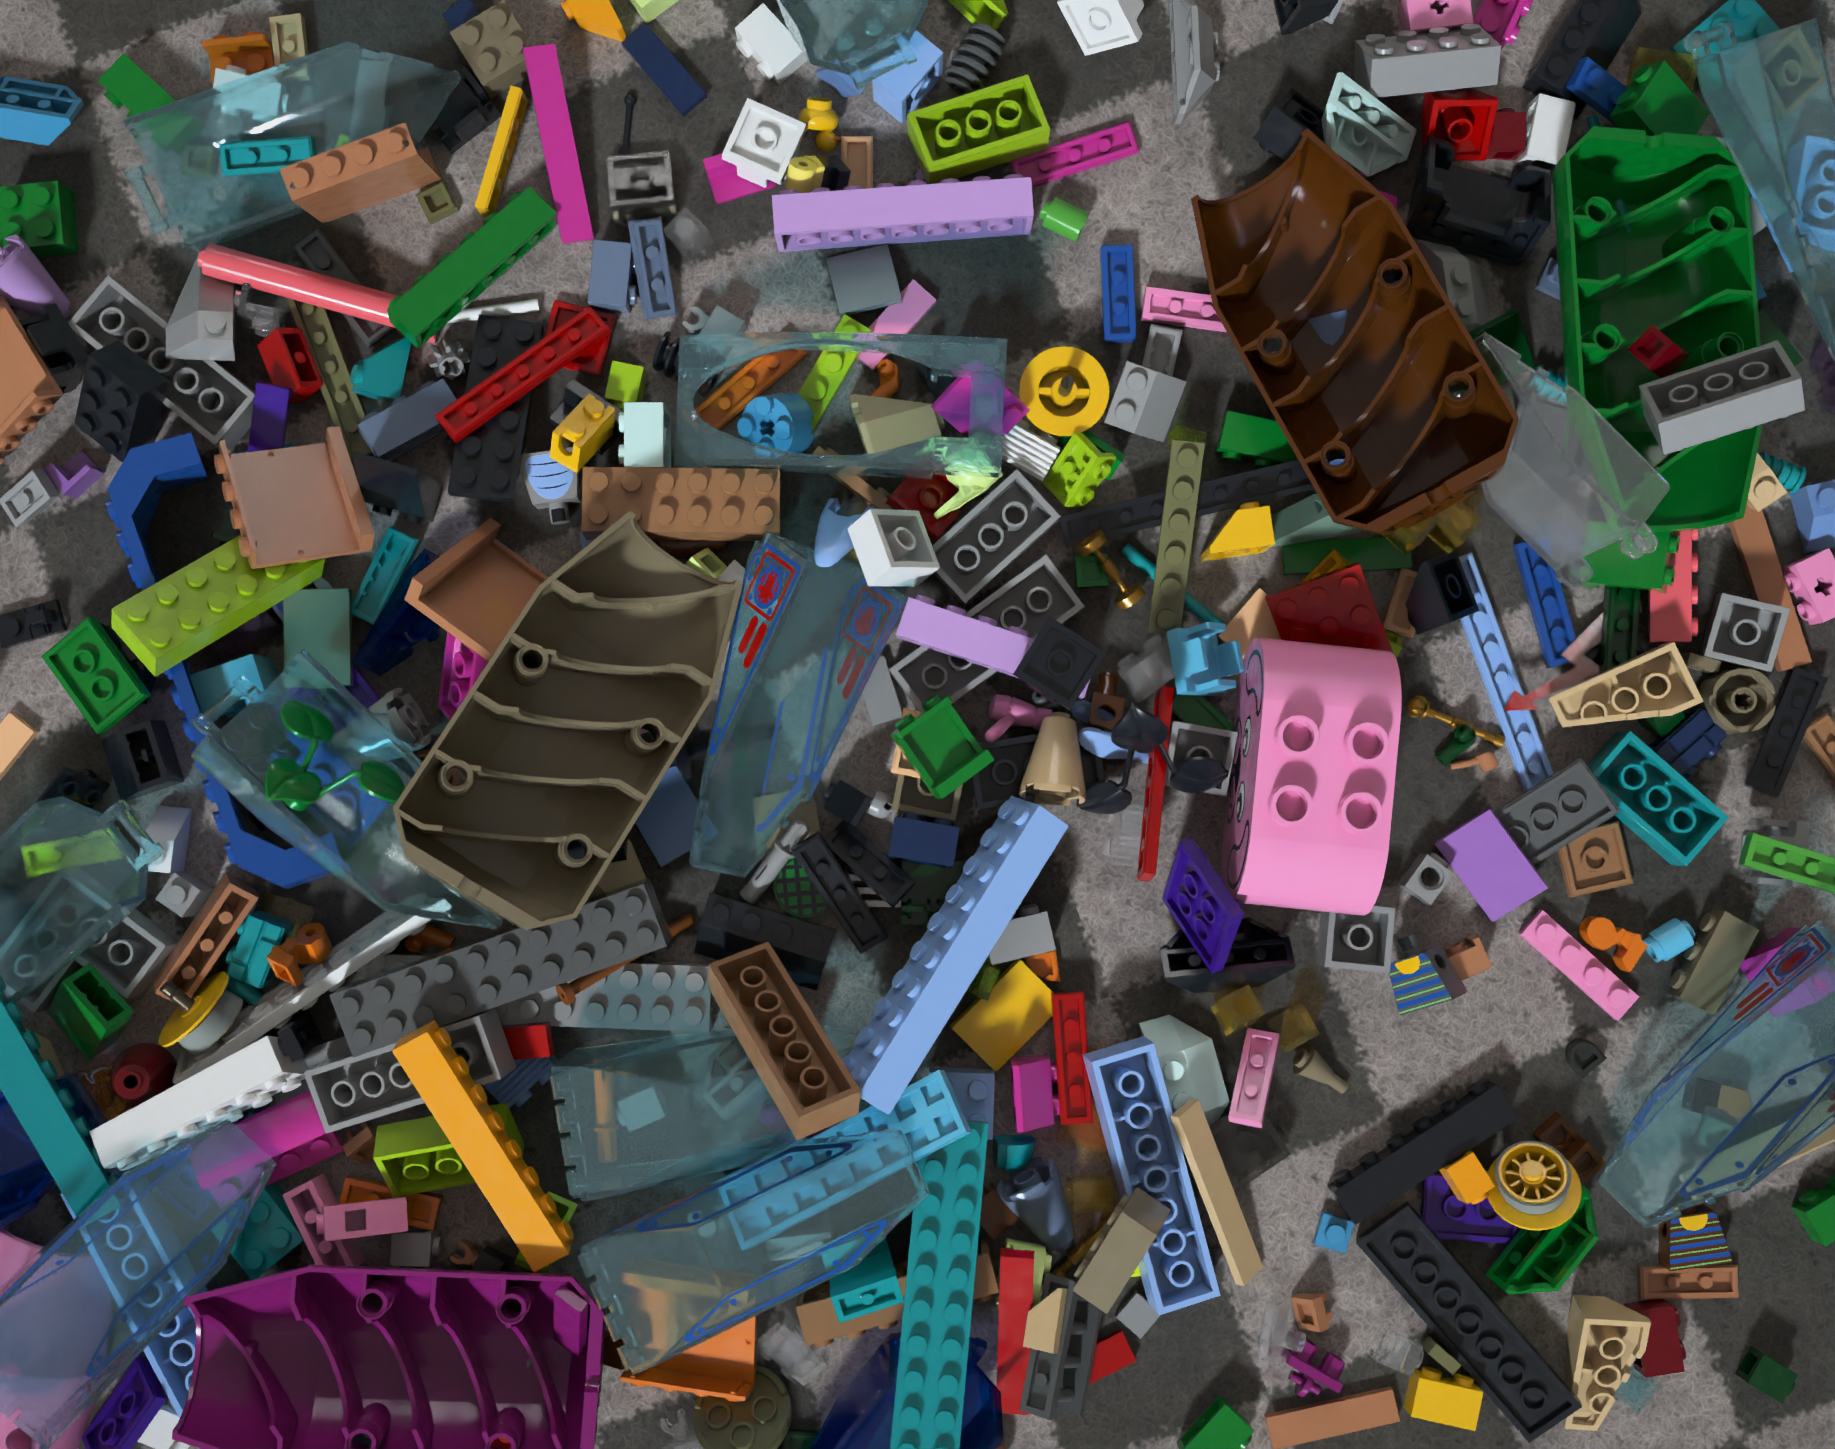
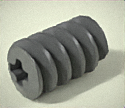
M983 23L972 25L971 34L966 35L964 44L958 48V55L952 58L951 66L947 67L944 72L945 82L960 95L974 92L971 88L972 86L981 89L983 82L978 76L988 78L990 72L984 66L995 67L996 61L991 55L1000 57L1003 54L998 44H1004L1005 39L995 29Z

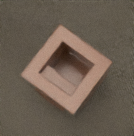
M1469 935L1465 937L1467 944L1464 945L1463 941L1445 947V954L1461 981L1492 967L1479 937Z

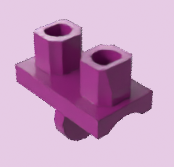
M1303 1336L1298 1338L1291 1349L1286 1347L1281 1355L1286 1358L1288 1365L1302 1372L1299 1374L1292 1370L1288 1376V1379L1296 1383L1295 1394L1304 1397L1311 1391L1318 1395L1322 1387L1315 1383L1314 1380L1339 1393L1343 1387V1383L1339 1378L1345 1362L1337 1355L1327 1351L1321 1364H1315L1311 1360L1318 1347Z

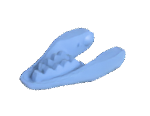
M830 498L827 501L820 516L814 546V560L818 566L830 567L854 548L847 529L869 509H877L874 505L869 504L862 514L847 517L837 515V511L840 509L838 498Z
M1085 700L1076 701L1071 708L1073 716L1088 724L1091 702ZM1101 707L1097 710L1099 718L1104 721H1112L1115 718L1111 712ZM1086 727L1079 731L1078 738L1080 744L1092 754L1105 759L1127 758L1128 749L1120 748L1112 742L1110 730L1102 731L1093 727ZM1134 750L1132 760L1148 764L1149 753H1139Z

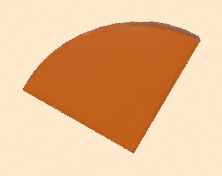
M1056 950L1024 957L1027 965L1037 976L1048 981H1061Z

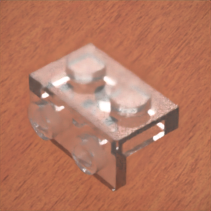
M243 282L242 291L236 290L233 302V309L237 310L236 316L240 318L243 327L255 329L254 333L263 337L270 335L271 332H274V329L284 328L285 320L281 309L255 304L256 297L251 284Z

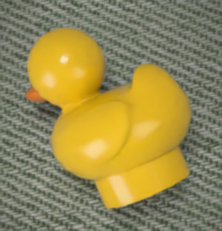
M819 97L807 98V106L799 113L798 120L807 124L806 131L809 129L820 131L815 139L816 146L822 152H830L836 147L837 142L841 140L839 135L833 133V130L838 126L839 117L836 111L832 109V100Z

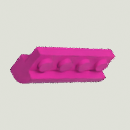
M308 1090L212 1133L207 1137L192 1142L191 1159L203 1189L209 1187L222 1207L343 1152L342 1146L344 1143L337 1131L325 1134L311 1092Z

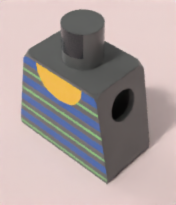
M1416 933L1397 939L1404 957L1391 962L1389 975L1400 1016L1451 1001L1467 992L1466 987L1442 947L1435 946L1422 950Z

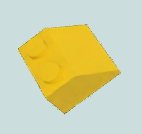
M1259 502L1240 505V509L1234 510V513L1224 522L1201 553V562L1264 553L1274 546L1275 539L1270 506L1260 507Z

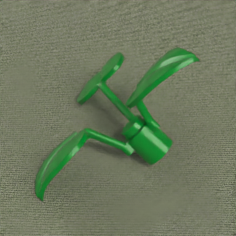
M288 700L281 708L280 716L285 727L300 738L310 739L311 745L301 767L295 761L287 758H275L272 760L265 775L267 801L283 800L291 809L304 811L311 803L316 802L318 798L322 799L326 793L350 779L358 777L360 787L370 795L385 801L397 802L405 790L402 779L391 767L374 760L364 761L361 765V770L355 769L326 787L321 788V779L315 773L307 771L318 746V740L324 742L332 740L334 736L333 725L323 712L307 703Z

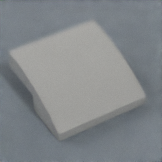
M888 244L826 258L840 317H843L844 314L848 316L902 303Z

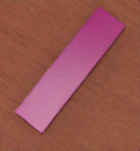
M1130 121L1048 147L1046 150L1012 160L1009 163L1013 174L1031 177L1032 188L1138 154L1140 150Z

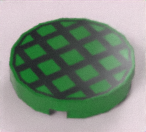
M796 857L794 859L790 858L774 879L773 890L777 902L784 911L795 917L811 918L822 914L829 908Z

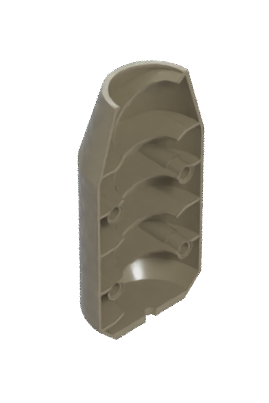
M631 511L623 515L537 587L393 806L403 854L409 862L426 871L428 875L497 916H502L510 923L525 930L577 918L713 698L743 584L737 580L725 582L711 578L669 555L642 531L636 521L637 515ZM529 656L533 658L539 668H527L523 664L522 657ZM645 729L651 732L655 742H645L641 738L640 730ZM452 768L460 770L465 775V783L460 786L451 785L446 778L448 770ZM571 841H576L582 845L584 856L581 859H574L569 856L567 847Z

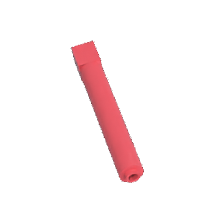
M209 243L206 248H201L197 264L198 267H202L203 275L396 328L390 323L387 312L389 303L397 296L395 294ZM439 331L428 342L436 344Z

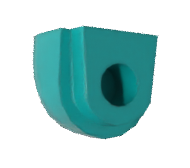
M1007 1134L993 1136V1162L995 1168H1002L1003 1172L1016 1171L1025 1167L1032 1159L1035 1150V1138L1033 1136Z

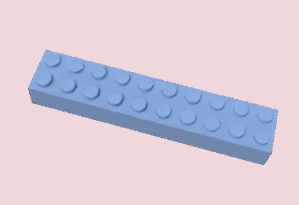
M1013 796L1001 805L998 811V818L993 826L982 835L981 845L974 856H971L964 864L961 877L947 891L944 904L939 912L930 918L927 925L928 929L924 936L914 944L907 963L893 977L892 987L887 995L876 1004L874 1015L870 1022L859 1031L855 1046L849 1055L842 1059L861 1090L860 1098L887 1115H890L1069 827L1040 805Z

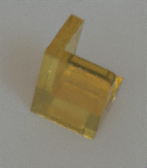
M1298 1002L1267 1019L1265 1022L1270 1032L1280 1034L1279 1048L1285 1053L1320 1034L1304 1005Z

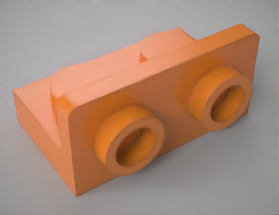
M247 32L244 36L238 37L217 35L210 40L202 41L203 49L209 54L212 86L215 69L226 70V65L246 69V75L259 78L260 72L276 76L272 42L265 34Z

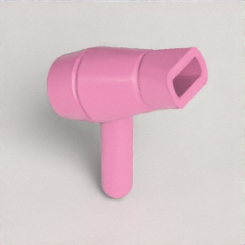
M996 694L991 699L988 707L989 719L996 721V723L986 731L985 740L990 743L995 742L1011 726L1032 728L1040 731L1043 719L1050 717L1052 709L1036 707L1016 697Z

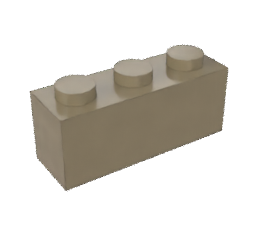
M1712 909L1711 913L1705 914L1700 921L1699 929L1701 932L1696 942L1694 941V945L1685 950L1684 957L1686 961L1681 970L1675 971L1669 981L1671 989L1668 994L1702 1013L1715 1016L1759 929L1726 911Z

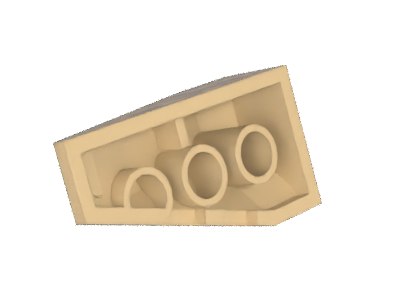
M1675 642L1662 644L1548 697L1562 727L1672 716L1704 702Z
M1572 1296L1567 1327L1565 1384L1581 1401L1582 1407L1564 1419V1429L1598 1431L1615 1402L1613 1396L1621 1383L1628 1381L1631 1376L1629 1370L1636 1358L1641 1359L1646 1351L1651 1321L1648 1317L1605 1296Z

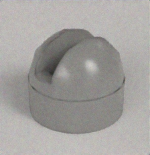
M878 790L867 813L878 818H886L891 813L884 807L892 808V798Z

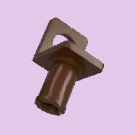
M1110 672L1099 674L1097 692L1093 691L1089 702H1091L1088 719L1089 726L1111 731L1114 725L1122 718L1125 698L1115 696L1118 682L1117 675ZM1101 707L1111 712L1115 718L1112 721H1104L1099 718L1097 710Z

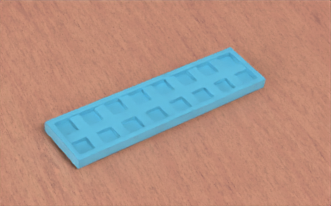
M939 1069L907 1086L890 1115L872 1105L859 1112L858 1115L848 1118L798 1145L851 1143L852 1148L826 1163L728 1209L727 1212L741 1249L749 1250L971 1133L945 1071ZM839 1147L785 1154L720 1187L719 1191L724 1204L728 1207L842 1152L845 1148ZM827 1150L832 1151L831 1156H826L825 1153ZM788 1155L793 1157L791 1162L786 1161Z

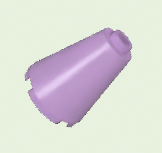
M16 234L6 237L5 240L9 244L3 248L0 247V296H4L8 304L31 316L39 315L43 306L56 303L66 319L70 314V309H68L70 301L23 239Z

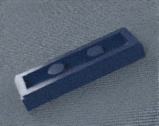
M646 23L621 42L623 48L683 117L707 98L704 90Z

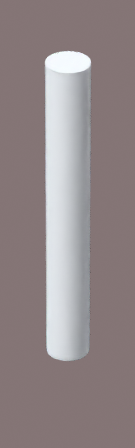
M539 299L466 308L447 324L478 320L479 314L502 317L540 311Z

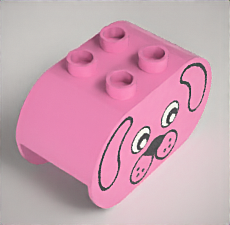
M1256 637L1251 641L1243 661L1244 671L1240 673L1237 689L1235 728L1233 731L1238 732L1228 785L1222 844V878L1225 887L1239 903L1365 916L1372 910L1378 898L1389 852L1402 710L1401 677L1397 659L1392 652L1384 650Z

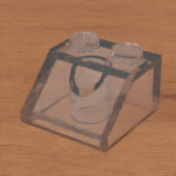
M783 1305L778 1308L757 1333L756 1350L766 1360L771 1361L773 1359L782 1367L781 1372L792 1382L798 1381L804 1386L828 1366L831 1347L829 1345L815 1347V1344L806 1346L799 1319Z

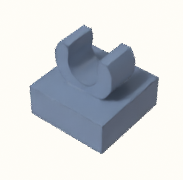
M1549 258L1535 289L1560 300L1558 262L1553 258Z

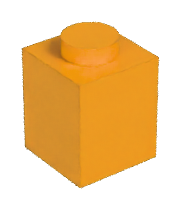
M1471 1151L1466 1152L1439 1170L1456 1198L1466 1204L1470 1202L1471 1204H1477L1489 1196L1487 1191L1495 1187L1474 1152Z

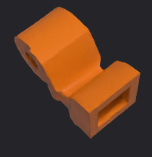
M1589 916L1579 926L1580 937L1584 943L1592 948L1606 950L1617 944L1618 950L1613 955L1614 964L1621 971L1631 972L1648 946L1642 941L1640 934L1615 927L1609 919L1603 917Z
M317 922L303 926L297 932L296 938L288 937L283 944L273 946L272 951L266 958L277 978L298 988L303 980V974L298 964L322 963L331 954L333 946L324 926Z

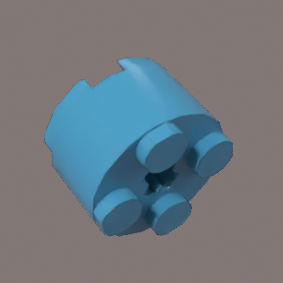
M782 392L759 396L750 401L743 411L742 418L737 422L738 433L743 437L748 449L760 460L769 461L798 455L805 451L814 439V434H811V418H814V414L808 402L795 393Z

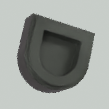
M1584 1038L1574 1039L1567 1045L1565 1050L1567 1063L1581 1079L1607 1059L1594 1043Z

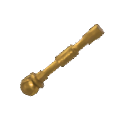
M1423 696L1411 697L1406 702V712L1410 717L1424 719L1428 716L1449 724V727L1456 729L1459 725L1466 724L1475 730L1476 736L1490 742L1491 745L1501 748L1504 744L1505 736L1491 733L1487 730L1484 731L1475 727L1474 723L1457 716L1451 717L1431 708L1430 701H1427Z
M1111 1207L1104 1212L1103 1216L1100 1217L1102 1223L1097 1227V1230L1086 1241H1081L1067 1255V1260L1060 1267H1057L1052 1274L1064 1277L1065 1273L1073 1265H1077L1086 1256L1116 1207Z

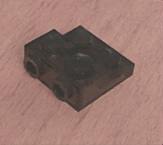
M670 150L606 157L609 201L614 224L620 223L622 226L628 227L629 221L662 218L663 224L668 222L670 218L677 217Z
M1267 1106L1262 1128L1229 1122L1228 1115L1230 1109L1224 1112L1225 1116L1209 1126L1230 1182L1236 1190L1291 1155L1286 1147L1290 1142L1279 1126L1274 1128L1268 1117L1272 1116Z

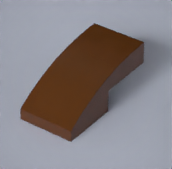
M1556 1111L1532 1133L1540 1142L1554 1147L1566 1158L1576 1170L1582 1185H1585L1606 1165L1605 1161L1592 1146L1582 1139L1564 1117Z

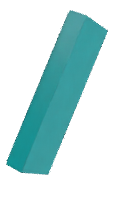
M311 136L218 143L223 176L280 173V168L317 155L315 137Z

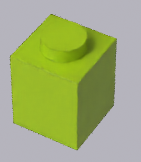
M612 360L604 398L622 411H624V402H642L648 376L645 368Z

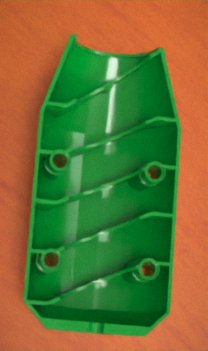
M1593 126L1559 160L1552 176L1568 420L1609 522L1614 527L1637 532H1674L1707 528L1741 519L1745 515L1763 424L1684 448L1681 451L1663 455L1644 417L1639 385L1660 379V377L1648 369L1627 349L1653 324L1690 356L1673 373L1676 374L1761 346L1747 169L1714 136L1669 132L1647 136L1646 130ZM1619 199L1624 201L1628 212L1622 216L1619 215L1615 202ZM1631 225V232H1628L1625 227Z

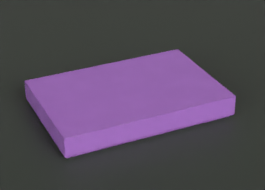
M1491 807L1435 842L1436 847L1492 922L1548 889L1547 883Z

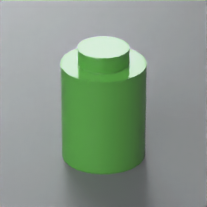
M1055 196L1052 202L1046 200L1039 218L1043 219L1042 227L1077 242L1090 213Z

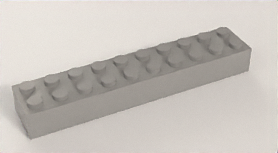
M392 952L386 954L385 971L435 953ZM633 960L576 994V1001L569 1005L563 1003L556 991V986L495 1008L502 1025L550 1022V1026L710 1032L713 1029L714 997L708 989L710 963Z

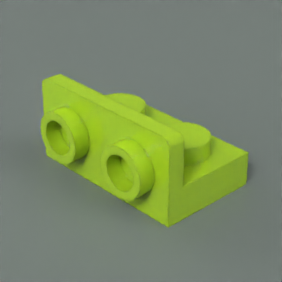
M1074 432L1042 483L1065 507H1083L1094 498L1095 490L1101 481L1109 475L1111 466L1117 457L1113 453H1102L1083 433Z

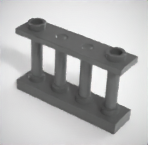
M1052 1273L1045 1274L1040 1302L1057 1288L1068 1289L1058 1354H1052L1031 1349L1019 1410L1048 1420L1055 1419L1057 1409L1083 1416L1102 1311L1072 1291L1079 1280L1078 1278L1074 1280Z

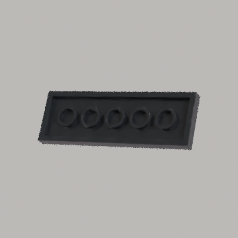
M479 314L465 393L539 342L543 337V323ZM534 388L456 443L448 485L450 496L515 504Z

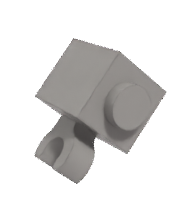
M718 305L710 317L704 314L700 308L692 306L691 311L699 317V321L696 324H689L684 320L682 323L684 328L690 333H699L697 338L700 345L703 346L702 350L709 357L714 356L715 360L722 357L728 361L747 329L745 321Z

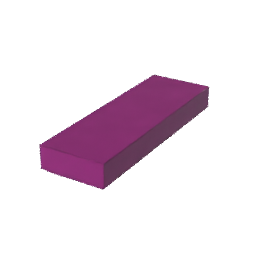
M561 1285L554 1292L553 1340L579 1358L586 1351L588 1302L565 1285Z

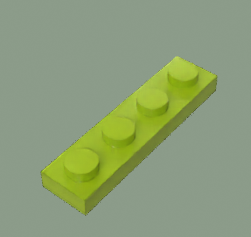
M845 314L798 392V395L808 402L814 414V418H811V434H814L873 333L871 329Z

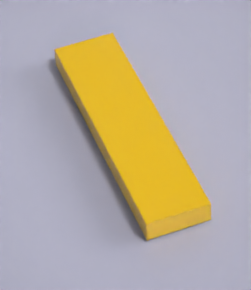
M512 85L509 89L475 202V208L481 216L485 217L496 211L528 104V99L522 88Z

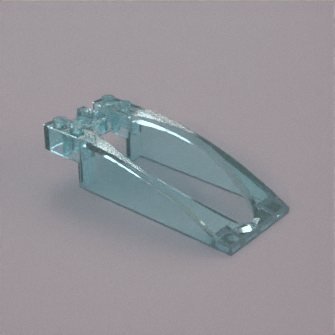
M751 332L680 335L674 466L780 469V471L927 479H932L933 474L999 478L1002 464L1007 339L859 332ZM790 349L893 354L931 368V380L937 382L938 376L971 377L968 438L933 436L900 448L857 455L803 454L770 448L740 439L704 422L695 411L694 396L704 382L726 369L754 358Z

